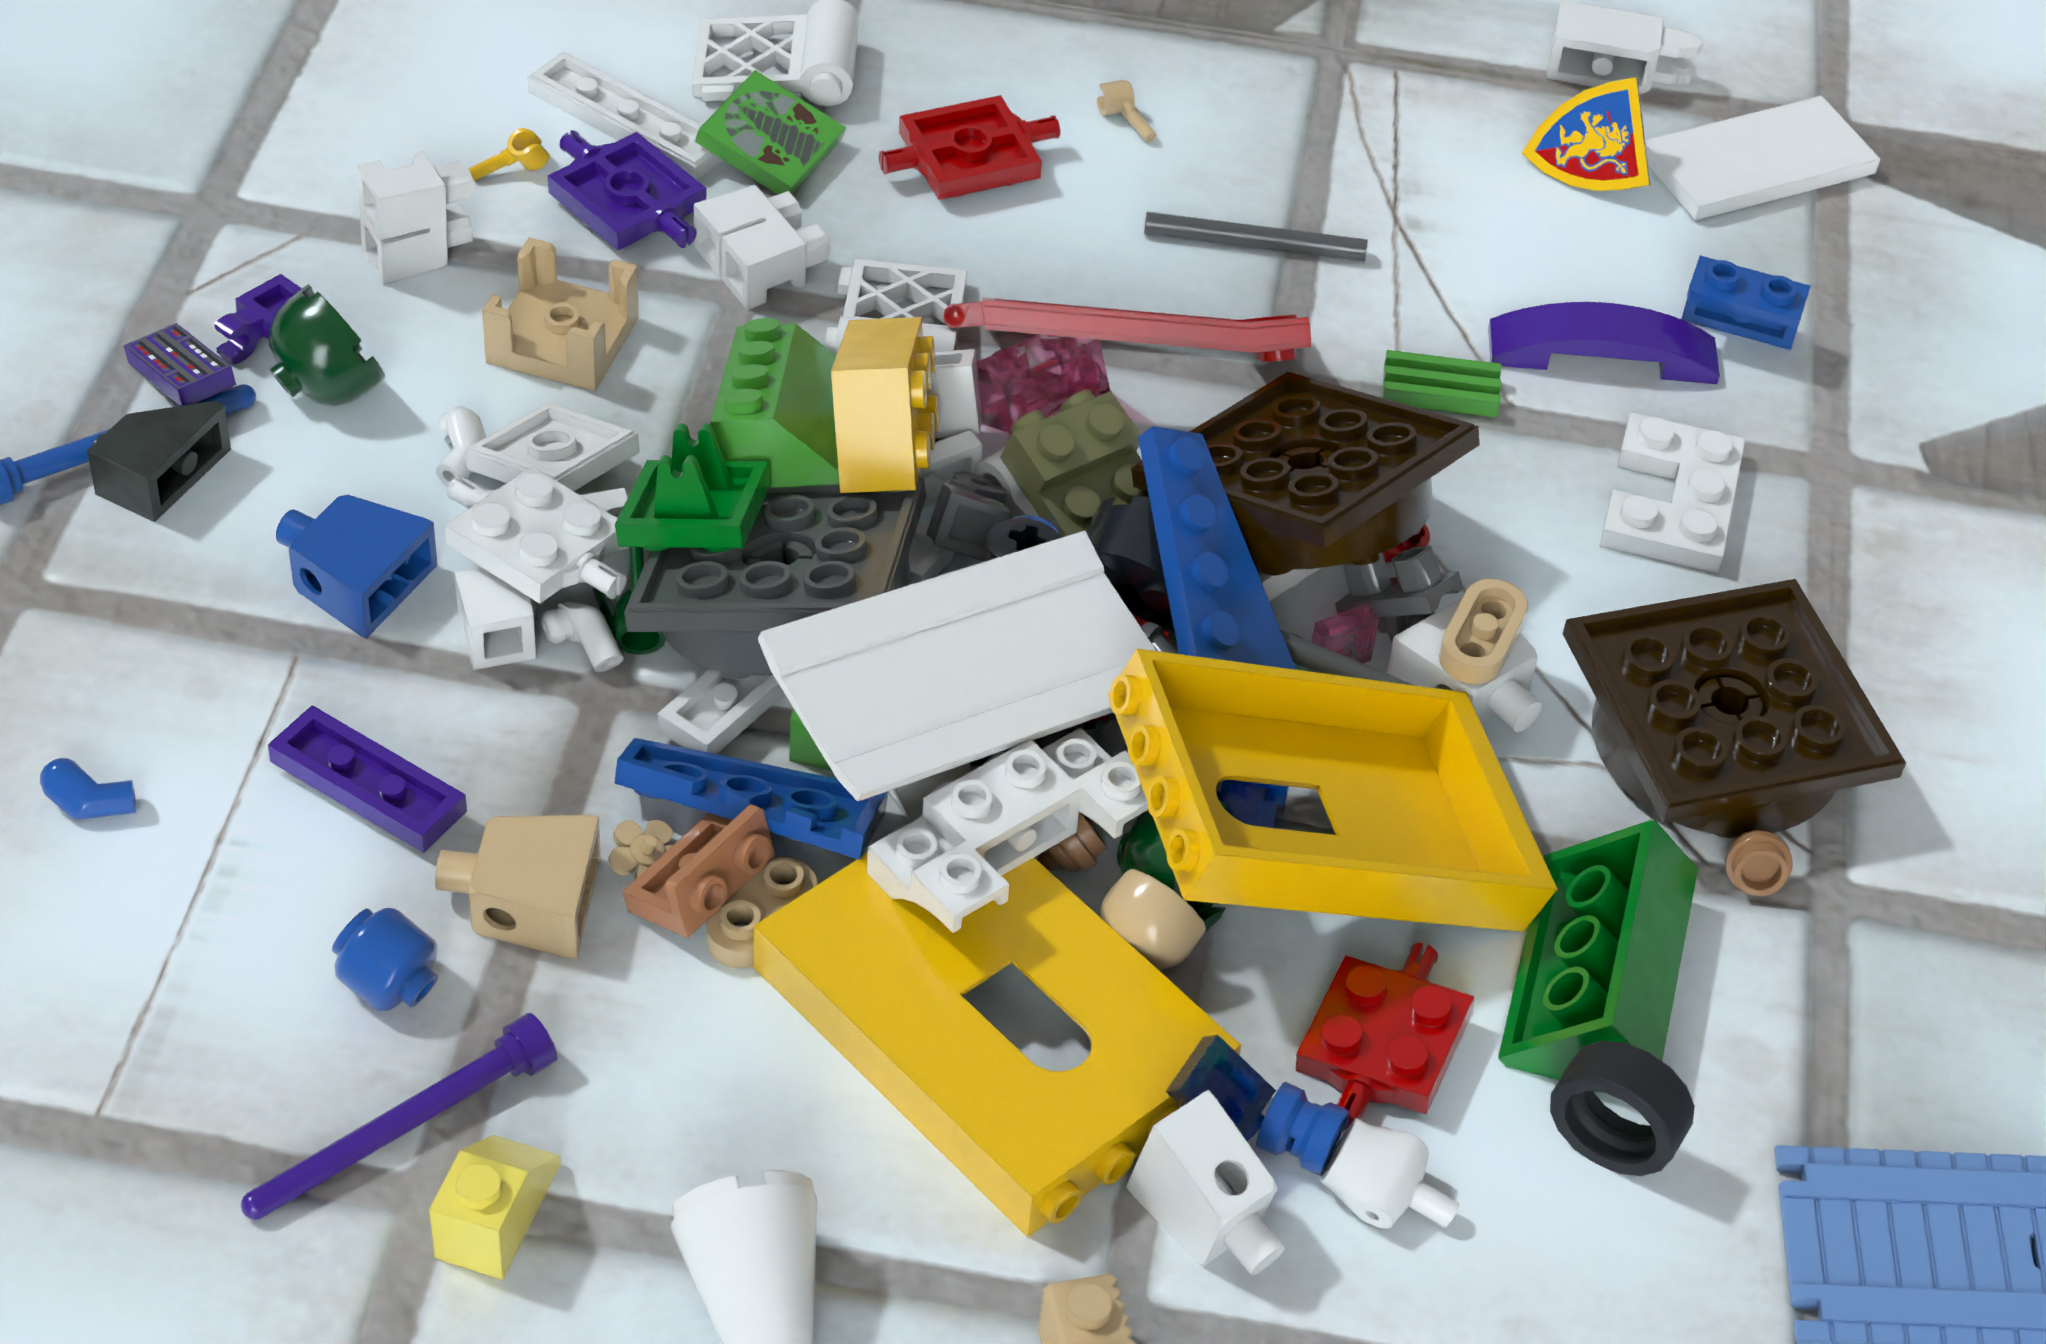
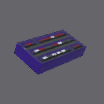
M177 323L123 345L128 363L180 406L198 403L236 385L232 366Z

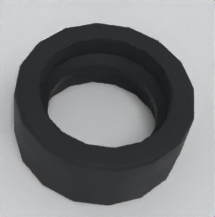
M1599 1041L1583 1046L1571 1060L1551 1092L1550 1113L1559 1133L1581 1155L1593 1163L1618 1174L1645 1176L1662 1171L1673 1159L1693 1125L1695 1105L1686 1084L1670 1066L1653 1054L1623 1042ZM1594 1092L1606 1093L1623 1100L1639 1111L1650 1125L1638 1124L1622 1118L1606 1107Z

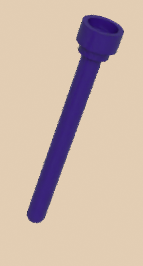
M530 1012L503 1027V1036L495 1040V1049L246 1193L241 1200L242 1213L252 1220L261 1219L506 1074L511 1073L517 1077L525 1072L533 1076L558 1060L557 1051L549 1033L540 1020Z

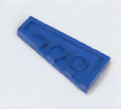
M1152 426L1138 436L1179 654L1296 670L1203 435Z
M634 738L618 757L614 784L633 789L640 796L666 799L730 820L736 818L746 807L752 804L764 810L769 832L859 860L885 815L889 792L886 791L857 802L837 778Z

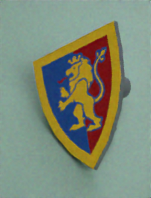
M1633 77L1612 81L1584 90L1561 104L1537 128L1521 154L1545 174L1578 188L1598 192L1651 186L1638 78Z

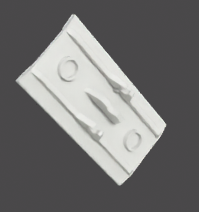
M1086 531L761 631L758 637L759 644L772 674L837 780L857 802L1018 746L1029 739L1035 740L1112 713L1108 693L1114 679L1121 674L1136 649L1156 651L1105 575L1104 566Z

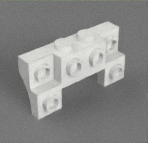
M1081 728L1043 749L1029 739L1007 752L1002 751L992 755L982 766L959 779L947 781L937 786L923 800L922 817L868 846L867 874L891 899H905L920 905L954 933L961 929L962 918L992 900L999 906L1007 902L1009 883L1002 875L1077 832L1079 812L1091 818L1115 839L1122 835L1124 823L1148 810L1147 799L1127 751L1111 757Z

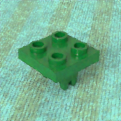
M683 423L678 424L673 432L672 458L668 455H663L660 460L646 461L615 523L618 547H642L648 551H663L671 547L704 548L711 552L743 548L772 483L769 461H725L713 427L710 424L706 423L701 426L698 432V440L690 437L687 425Z

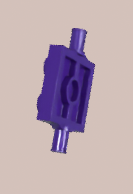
M570 130V135L566 132L561 137L560 149L568 153L575 160L570 165L548 175V193L612 247L619 251L656 231L665 233L680 248H686V243L688 246L693 243L697 231L682 218L694 212V203L707 200V188L638 132L615 143L599 146L591 145L576 130Z

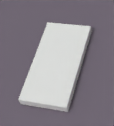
M1823 96L1645 140L1648 167L1695 221L1876 174L1880 158Z

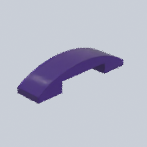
M1564 302L1533 306L1508 312L1491 318L1488 325L1490 362L1500 363L1503 367L1547 370L1551 353L1659 362L1661 380L1718 384L1720 377L1715 337L1687 321L1651 309L1604 302Z

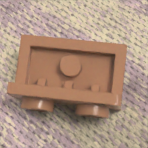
M751 804L733 820L708 813L622 891L628 912L689 938L776 856L764 810Z

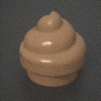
M1079 812L1077 832L1042 852L1037 861L1050 871L1058 870L1059 868L1069 872L1079 871L1080 869L1089 870L1098 864L1095 857L1108 848L1088 818Z
M1753 830L1741 834L1728 846L1725 855V867L1730 881L1737 888L1750 895L1766 896L1775 893L1785 884L1791 874L1793 860L1788 845L1781 837L1768 831Z

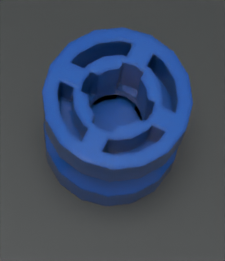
M1283 1082L1263 1119L1257 1136L1256 1147L1274 1155L1288 1151L1291 1155L1298 1158L1302 1168L1322 1176L1344 1134L1350 1111L1332 1102L1324 1105L1311 1103L1308 1101L1305 1090Z

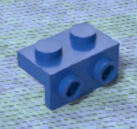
M1700 255L1689 285L1681 319L1791 350L1811 285L1792 281L1784 276L1770 275L1741 267L1726 260H1716Z

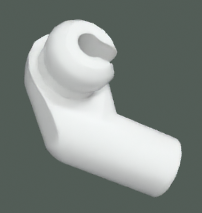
M461 406L454 407L452 410L445 412L438 421V432L447 430L448 435L444 440L453 445V449L436 468L438 478L447 486H449L454 478L458 480V475H464L467 479L473 471L467 470L465 450L486 438L480 417L471 409Z

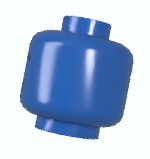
M383 908L375 913L370 909H364L345 926L332 946V952L337 955L334 965L335 976L377 1011H389L403 1001L411 1008L416 1006L430 992L439 977L431 969L437 958V943L431 936L395 908Z

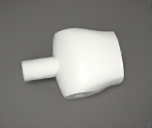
M1355 1118L1347 1128L1320 1180L1360 1219L1379 1228L1391 1227L1408 1207L1446 1228L1459 1208L1458 1202L1422 1181L1427 1166L1429 1150L1421 1139L1409 1132L1373 1126L1358 1118Z

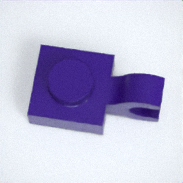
M279 274L235 298L236 313L226 314L214 324L215 330L229 339L227 342L216 347L217 353L232 364H237L247 359L262 337H266L269 340V328L277 311L302 288L284 275Z

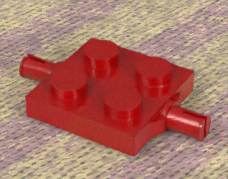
M1001 95L905 114L899 117V134L907 147L880 151L879 164L884 175L911 168L918 170V172L924 175L938 200L959 197L969 193L1040 179L1042 160L1032 146V143L1058 139L1060 137V125L1055 115L1027 122L1010 111Z
M1423 943L1413 944L1407 960L1400 971L1391 970L1345 955L1296 1053L1295 1071L1327 1081L1342 1092L1337 1105L1350 1111L1346 1130L1355 1118L1361 1120L1370 1102L1396 1104L1426 1115L1471 1019L1475 997L1427 980L1434 964L1438 960V953L1431 945H1427L1422 956Z

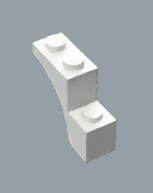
M625 488L581 495L617 518L628 499ZM619 547L613 552L629 549V547ZM482 567L454 572L458 618L473 670L536 659L534 628L539 610L544 601L539 604Z

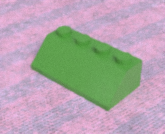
M760 318L749 321L744 326H737L710 424L713 427L725 461H769L772 482L770 488L839 485L831 369L836 355L796 323L780 324L776 319Z

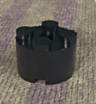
M1133 496L1129 505H1113L1116 497L1106 499L1098 506L1086 531L1104 566L1105 575L1131 613L1163 627L1164 631L1174 629L1149 497Z

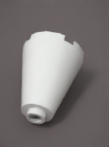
M769 1170L762 1171L764 1185L740 1188L738 1175H733L696 1187L676 1199L672 1205L674 1216L670 1215L671 1231L722 1344H813L817 1196L814 1192L812 1179L799 1172Z

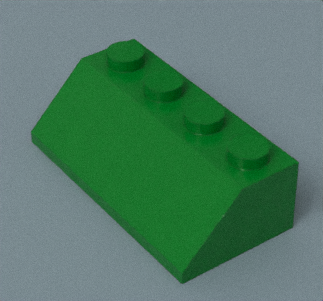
M1652 819L1544 855L1543 859L1554 880L1557 891L1527 928L1498 1059L1506 1067L1560 1080L1569 1063L1583 1046L1599 1041L1627 1043L1650 1052L1661 1061L1663 1060L1698 868L1658 822Z

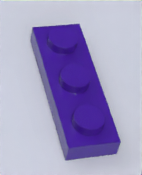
M313 705L268 744L271 763L423 853L467 812L466 794Z

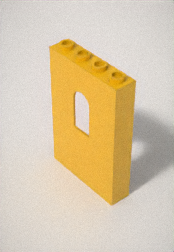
M1136 649L1121 674L1112 683L1108 693L1110 707L1116 715L1128 748L1129 759L1136 769L1147 799L1148 810L1154 818L1166 851L1168 864L1174 872L1183 900L1524 932L1557 891L1554 880L1467 692L1145 649ZM1224 780H1237L1316 789L1336 835L1257 827L1245 824L1231 816L1223 808L1217 798L1216 785Z
M868 853L863 855L860 860H855L754 925L753 968L1026 1237L1033 1234L1049 1221L1052 1224H1057L1066 1219L1079 1205L1082 1197L1102 1182L1105 1185H1110L1118 1181L1129 1170L1134 1159L1141 1154L1151 1129L1155 1124L1207 1090L1213 1094L1221 1105L1232 1094L1237 1085L1236 1071L1241 1044L1034 857L1002 875L1009 883L1007 902L999 906L992 900L962 918L961 929L954 933L920 905L905 899H891L867 874ZM1012 963L1087 1033L1091 1042V1052L1081 1065L1066 1071L1043 1069L1031 1062L979 1013L963 995Z

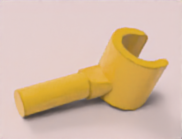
M520 128L510 135L507 143L508 148L468 168L474 181L518 161L527 170L534 171L544 167L548 163L550 155L540 145L542 140L532 130Z

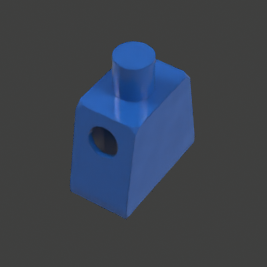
M348 494L338 496L316 519L298 510L291 509L281 518L276 530L277 542L289 548L292 580L298 593L366 639L438 566L433 521Z

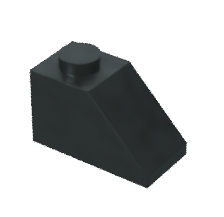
M216 401L126 414L106 433L99 435L87 450L95 495L156 522L231 450L225 405Z

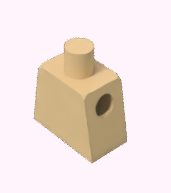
M495 816L486 822L478 854L443 849L440 851L435 873L436 890L469 894L471 926L479 935L566 958L577 959L601 860L599 816Z

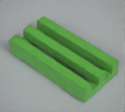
M1387 350L1383 370L1382 398L1421 409L1497 417L1501 403V395H1499L1501 389V364Z

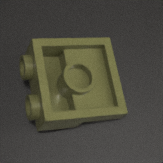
M1090 390L1080 391L1062 404L1059 413L1048 418L1044 416L1041 410L1026 414L1012 426V435L1000 456L1038 516L1051 522L1061 537L1087 531L1098 506L1106 499L1116 497L1113 505H1129L1133 496L1149 497L1147 491L1133 487L1131 468L1142 461L1136 452L1139 447L1138 436L1141 434L1112 391L1094 397Z

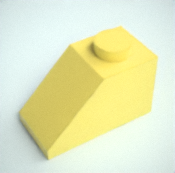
M492 1135L460 1150L429 1208L435 1259L503 1280L561 1165V1156L496 1135Z

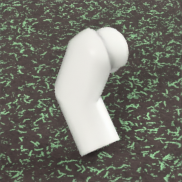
M567 601L559 603L558 609H550L543 613L541 627L546 639L554 644H559L568 638L571 642L582 643L594 671H607L623 661V655L604 615L597 608Z

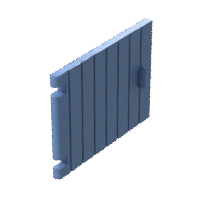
M1777 1145L1774 1148L1777 1171L1796 1173L1802 1176V1181L1787 1180L1780 1182L1778 1185L1791 1306L1801 1310H1817L1818 1321H1794L1795 1344H2046V1156L2025 1155V1157H2022L2021 1155L2010 1154L1986 1155V1153L1961 1152L1950 1154V1152H1915L1911 1150L1887 1149L1879 1151V1149H1844L1837 1147L1808 1148V1146Z

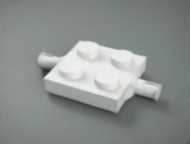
M533 466L494 491H486L464 475H458V480L454 478L449 484L447 496L468 509L445 524V544L539 604L561 588L579 582L590 584L606 594L610 599H614L616 595H620L627 581L626 576L602 562L606 556L619 548L615 530L617 517Z

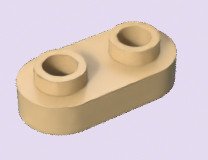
M1483 579L1469 586L1444 632L1441 643L1439 662L1448 675L1458 681L1469 684L1486 683L1499 675L1523 628L1527 613V599L1518 587L1500 579Z
M774 857L760 873L756 874L715 915L706 921V944L711 956L719 963L728 967H752L754 925L817 885V878L812 868L805 862L793 857ZM736 922H745L749 925L738 927L732 924Z

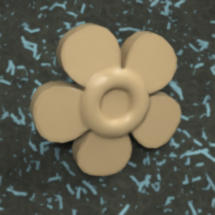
M656 819L651 820L647 824L643 833L641 827L636 822L630 820L621 822L613 833V839L618 847L614 848L609 855L610 867L616 874L621 876H627L637 869L635 879H637L673 846L668 845L673 836L672 828L667 823Z

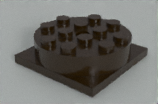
M1292 372L1284 373L1189 431L1203 435L1254 565L1260 573L1270 576L1283 575L1295 569L1325 568L1347 563L1369 565L1379 561L1383 556V552L1398 546L1421 531V527L1425 524L1432 511L1431 477L1480 445L1479 426L1473 423ZM1140 461L1131 468L1133 487L1148 492L1143 462Z
M1796 579L1566 619L1562 635L1596 697L1592 713V732L1599 756L1608 772L1623 788L1624 792L1630 798L1637 800L1640 804L1658 814L1663 824L1675 822L1682 826L1712 833L1722 838H1735L1753 830L1776 833L1797 826L1812 818L1826 806L1839 789L1901 778L1906 765L1904 758Z

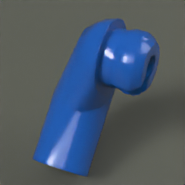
M69 758L54 759L43 768L40 774V785L45 796L73 819L81 820L136 813L133 780L97 784L75 761Z

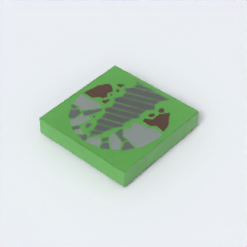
M755 70L699 128L695 142L776 194L787 191L793 194L841 142L846 127Z

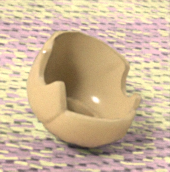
M1136 869L1126 871L1116 884L1110 888L1100 908L1101 918L1157 969L1170 968L1182 962L1189 956L1206 929L1204 921L1193 907L1175 891L1154 877Z

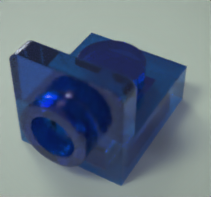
M1224 780L1221 792L1216 791L1218 800L1229 806L1225 810L1231 816L1236 817L1237 820L1251 826L1282 828L1289 786Z
M1219 1035L1205 1036L1200 1040L1165 1091L1182 1107L1209 1090L1246 1141H1249L1260 1129L1265 1117L1262 1111L1276 1092Z

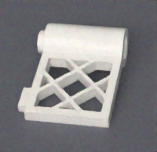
M819 0L811 6L808 14L701 19L691 81L693 97H702L703 102L726 101L756 70L789 92L802 93L810 102L816 105L827 107L840 105L849 98L853 89L859 28L857 10L844 0ZM793 34L777 45L767 40L773 35ZM713 37L738 38L725 47H721L712 41ZM752 48L762 53L748 63L739 58V56ZM777 63L789 70L788 74L765 75L762 73ZM723 66L733 71L727 76L707 77Z
M854 258L853 267H841L837 294L847 295L843 316H840L838 327H827L825 347L837 355L848 321L877 319L858 317L875 309L884 315V317L879 319L922 317L924 319L933 315L945 324L943 312L946 307L951 304L964 302L967 270ZM864 280L887 282L890 285L876 290ZM935 287L950 290L934 296L925 289ZM908 297L916 304L902 309L894 301ZM922 323L923 336L934 337L935 352L956 350L959 328Z

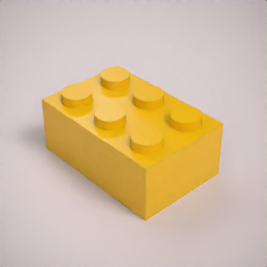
M922 317L848 321L831 369L840 493L916 490L921 469H930V450L935 448V432L939 431V404L937 395H927V390L931 389V373H935V343L933 336H923Z

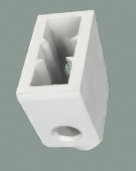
M1462 598L1394 636L1386 671L1387 674L1416 686L1467 692L1481 724L1497 715L1515 732H1522L1532 725L1539 716L1542 704L1529 693L1538 657L1534 647L1521 632L1501 672L1489 682L1481 684L1464 683L1452 678L1443 670L1439 662L1443 635Z
M1209 1090L1205 1091L1152 1127L1126 1185V1188L1134 1198L1197 1263L1208 1264L1230 1249L1252 1276L1272 1264L1285 1249V1246L1262 1220L1277 1191L1275 1180Z

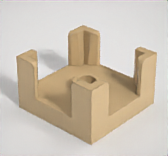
M528 237L517 257L519 292L508 309L502 308L501 297L492 294L482 309L486 363L596 392L639 319L638 265L611 260L608 265L609 293L557 280L555 246L552 243Z

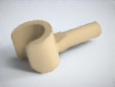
M1126 80L1100 83V89L1104 96L1097 98V106L1101 115L1122 113L1125 120L1131 123L1146 143L1152 142L1157 134L1135 107L1131 83Z

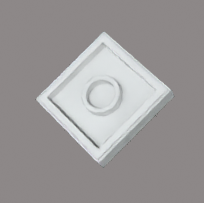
M546 403L465 450L467 470L508 483L533 466L572 491H575L636 455L640 450L638 433Z

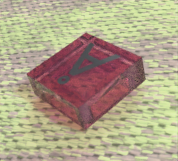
M1368 604L1358 606L1315 622L1311 642L1360 663H1367L1372 658L1380 618Z

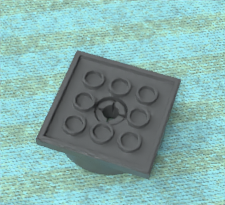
M919 477L916 490L840 493V485L769 488L743 548H733L723 552H711L704 548L671 547L663 551H650L624 612L627 631L663 632L667 642L680 655L696 664L719 671L727 679H743L751 675H773L758 641L761 631L912 585L909 551L926 499L924 478Z

